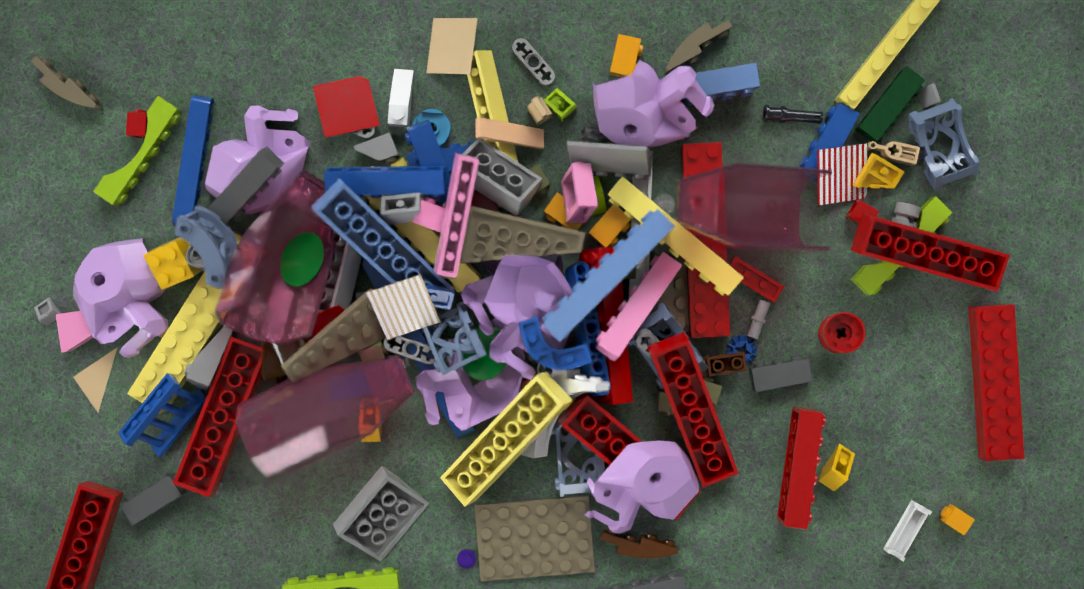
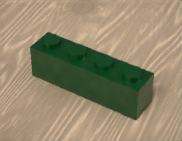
M908 66L902 68L855 130L871 142L882 141L888 133L886 132L887 128L890 125L893 126L899 120L898 114L910 106L911 101L909 100L913 95L917 96L921 92L925 79Z

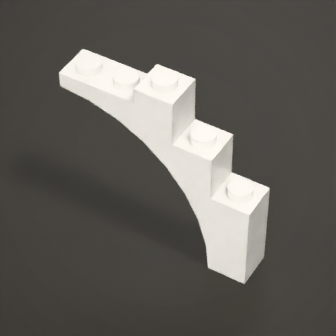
M552 369V378L572 400L586 392L609 390V382L601 381L600 377H589L587 379V375L580 374V369ZM558 417L521 455L531 458L547 456L549 440Z

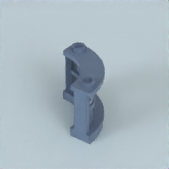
M953 98L949 99L947 103L919 113L916 111L909 113L910 133L915 136V141L917 142L914 146L920 147L918 159H923V165L926 167V170L923 172L935 191L941 189L942 185L972 174L977 175L980 166V160L971 150L964 132L962 107ZM949 112V121H946L947 115H944L940 119V123H938L939 115ZM933 118V122L925 121L927 119ZM938 131L953 140L947 158L940 152L930 151L929 146L936 140ZM926 133H932V136L929 140L926 137ZM935 156H937V157H939V158L941 159V160H938V163H937V164H936L935 161H934V157H935ZM960 159H963L968 167L957 170L952 164L964 166L960 163ZM948 169L953 172L943 176V174L947 172Z
M197 205L194 211L177 218L175 235L189 242L199 253L205 267L206 285L224 290L226 285L233 279H240L243 276V255L239 250L238 240L231 228L227 227L218 215L205 207Z
M464 301L456 303V308L438 316L439 323L421 328L436 359L433 362L438 373L442 372L443 375L487 354L477 331L471 329L474 323ZM448 325L452 328H460L455 335V343L440 339L441 333ZM454 352H456L459 363L447 367L445 357L450 356V360L453 362L455 359ZM462 353H467V354H468V353H477V354H475V355H473V356H471V357H469V358H467V359L464 360Z
M663 302L656 306L658 310L648 315L636 331L637 333L641 329L649 328L656 337L658 335L664 339L685 332ZM666 328L671 329L670 333L668 334L662 333L660 331V329H662L663 332ZM635 333L632 339L629 341V344L631 346L634 344L637 347V349L641 352V354L644 356V358L647 360V362L657 375L658 378L656 379V382L658 383L660 388L663 389L653 361L638 347L635 339ZM648 337L641 338V340H645L648 343V346L650 345ZM690 342L699 368L703 372L708 369V366L697 348Z
M556 421L552 430V435L556 436L559 478H555L556 490H560V497H564V494L589 493L591 490L588 484L583 483L584 479L588 480L590 477L595 483L605 472L604 460L595 454V457H591L584 462L582 470L575 467L569 461L567 455L579 440L570 432L567 436H563L561 424ZM560 440L566 443L562 452L560 448ZM579 441L583 449H585L588 452L594 453L581 441ZM562 463L567 467V469H569L565 471L563 474ZM593 464L595 469L593 471L588 469V473H585L587 465ZM567 476L572 477V483L578 476L580 477V483L565 484V478Z

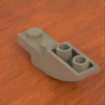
M727 20L711 29L709 23H706L689 35L668 62L665 69L666 74L687 62L691 65L698 61V56L702 53L700 46L704 49L712 44L711 40L717 37L720 40L729 35L728 31L732 28L730 21Z
M35 56L31 60L44 74L39 81L52 92L68 101L90 109L101 110L103 108L99 104L101 100L95 94H89L85 90L87 86L82 81L67 78L60 71L56 72L53 69L54 64L47 58L42 59Z

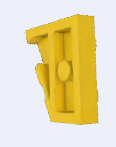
M871 153L853 186L857 188H895L904 171L878 155Z

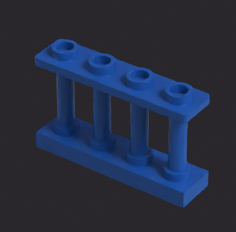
M167 373L118 434L124 443L132 446L137 439L151 444V448L156 455L162 457L203 407L207 395L200 388H197L193 394L179 388L181 385L172 374ZM174 394L187 399L182 408L167 402ZM162 409L175 414L170 423L155 417ZM149 424L163 429L157 438L143 433Z

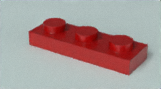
M736 256L730 263V266L744 277L740 283L775 303L785 286Z

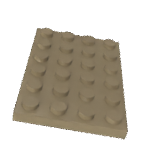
M589 495L475 504L481 581L595 572L591 519L584 515L590 511Z

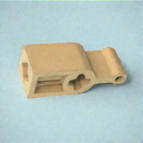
M535 97L531 100L532 103L527 106L537 126L552 117V112L542 97Z
M874 141L867 143V151H879L885 160L909 166L917 164L920 147L896 141L885 145H879ZM892 147V151H894V154H891V151H888V148Z

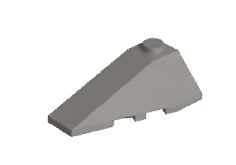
M235 313L198 354L193 363H188L184 372L187 375L186 381L205 391L208 390L239 314Z

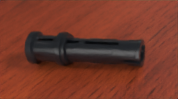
M765 105L763 109V122L771 120L779 121V123L796 121L821 124L823 118H816L823 116V112L789 110L785 106L776 108L769 107V105Z

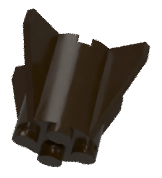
M297 319L289 320L285 324H281V322L274 323L270 326L271 330L261 334L263 337L261 375L264 381L276 378L279 387L290 380L281 365L310 341L291 324V322Z

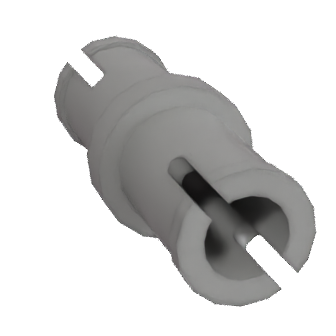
M763 300L758 301L755 314L751 316L752 322L746 336L756 340L759 339L762 326L766 323L765 317L771 303Z

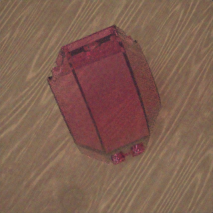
M736 163L678 179L677 222L731 249L801 254L829 251L830 247L803 245L799 236L800 197L807 181L831 175L832 170Z
M304 169L301 170L246 230L234 251L214 312L221 325L255 341L280 345L312 335L336 250L334 229L311 208L325 193L324 181ZM304 232L314 233L323 243L324 257L322 265L314 278L308 283L301 286L289 285L283 279L280 271L283 251L295 236Z
M400 357L331 364L296 382L288 379L238 404L236 425L250 460L267 478L290 475L372 435L415 391Z

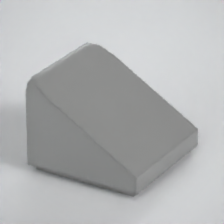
M934 83L923 87L918 94L922 108L936 104L941 100Z
M50 297L34 307L39 322L46 326L56 320V314H61Z

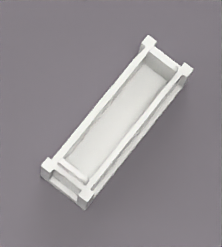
M911 500L883 550L904 562L905 554L928 514L931 515L932 511Z

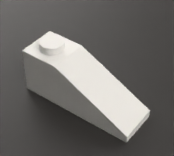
M394 69L388 111L389 126L407 128L410 125L414 70Z

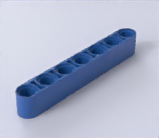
M193 95L190 101L172 217L173 226H176L179 216H185L194 211L195 206H197V199H200V180L203 179L204 173L203 161L206 160L207 149L205 147L206 142L209 141L210 130L208 128L209 123L212 121L213 111L211 109L212 104H214L213 98Z
M580 261L566 268L565 277L571 289L579 281L583 284L587 280L584 276L590 269L585 262ZM595 306L574 327L577 346L587 343L593 362L581 366L582 374L587 375V379L589 377H600L601 381L609 382L605 355L596 349L598 345L596 339L601 334ZM609 390L586 393L590 397H597L607 394Z

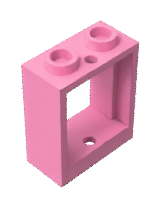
M578 161L571 164L561 180L567 223H586L598 206L591 163Z

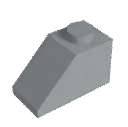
M390 132L354 146L357 152L381 163H393L400 156Z
M420 193L381 197V216L388 225L408 223L420 213Z

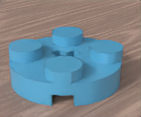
M427 109L416 116L412 125L429 120L437 128L434 134L438 145L441 146L446 143L451 134V125L448 118L441 111Z

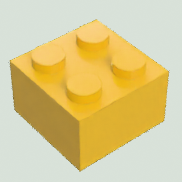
M181 237L158 246L143 255L161 290L192 278L202 271L187 263L186 252L191 244Z

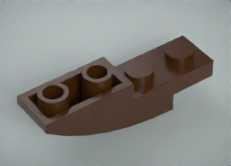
M745 352L702 356L708 366V369L703 372L701 371L703 377L747 371Z
M609 528L607 530L602 529L600 535L601 540L617 545L616 552L625 556L661 558L677 554L679 551L674 541L664 539V541L658 540L657 536L651 533L641 534L639 541L633 535L626 534L622 536L618 533H613Z

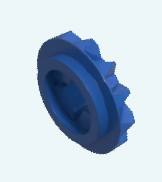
M745 335L735 336L729 341L726 352H739L734 348H742L744 345L745 350L750 352L745 354L746 365L752 363L757 356V346L754 340Z

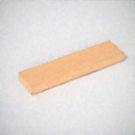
M481 117L476 118V138L535 149L544 148V129Z

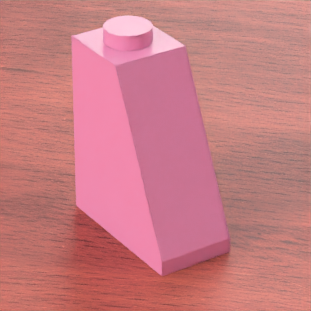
M81 311L56 314L61 353L73 351L93 338Z

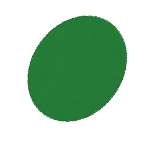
M311 232L301 233L295 236L284 249L280 262V271L283 279L289 285H304L312 280L319 271L323 262L324 247L321 239L316 234Z
M479 326L474 328L487 354L462 366L465 372L472 378L478 380L492 379L499 375L507 365L504 362L497 363L489 356L490 343L502 331L493 326L494 333L491 335H485ZM462 353L463 359L465 360L477 353Z

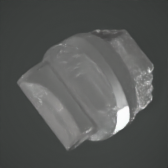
M661 194L654 200V203L668 215L675 209V201L668 194Z

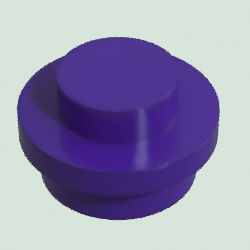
M464 549L459 552L457 562L460 567L469 569L474 566L476 555L472 550Z

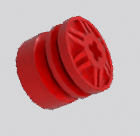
M841 312L830 315L821 322L818 328V338L820 344L832 353H850L857 350L863 344L865 327L858 316L852 313ZM836 330H842L841 334L843 337H837L838 333Z

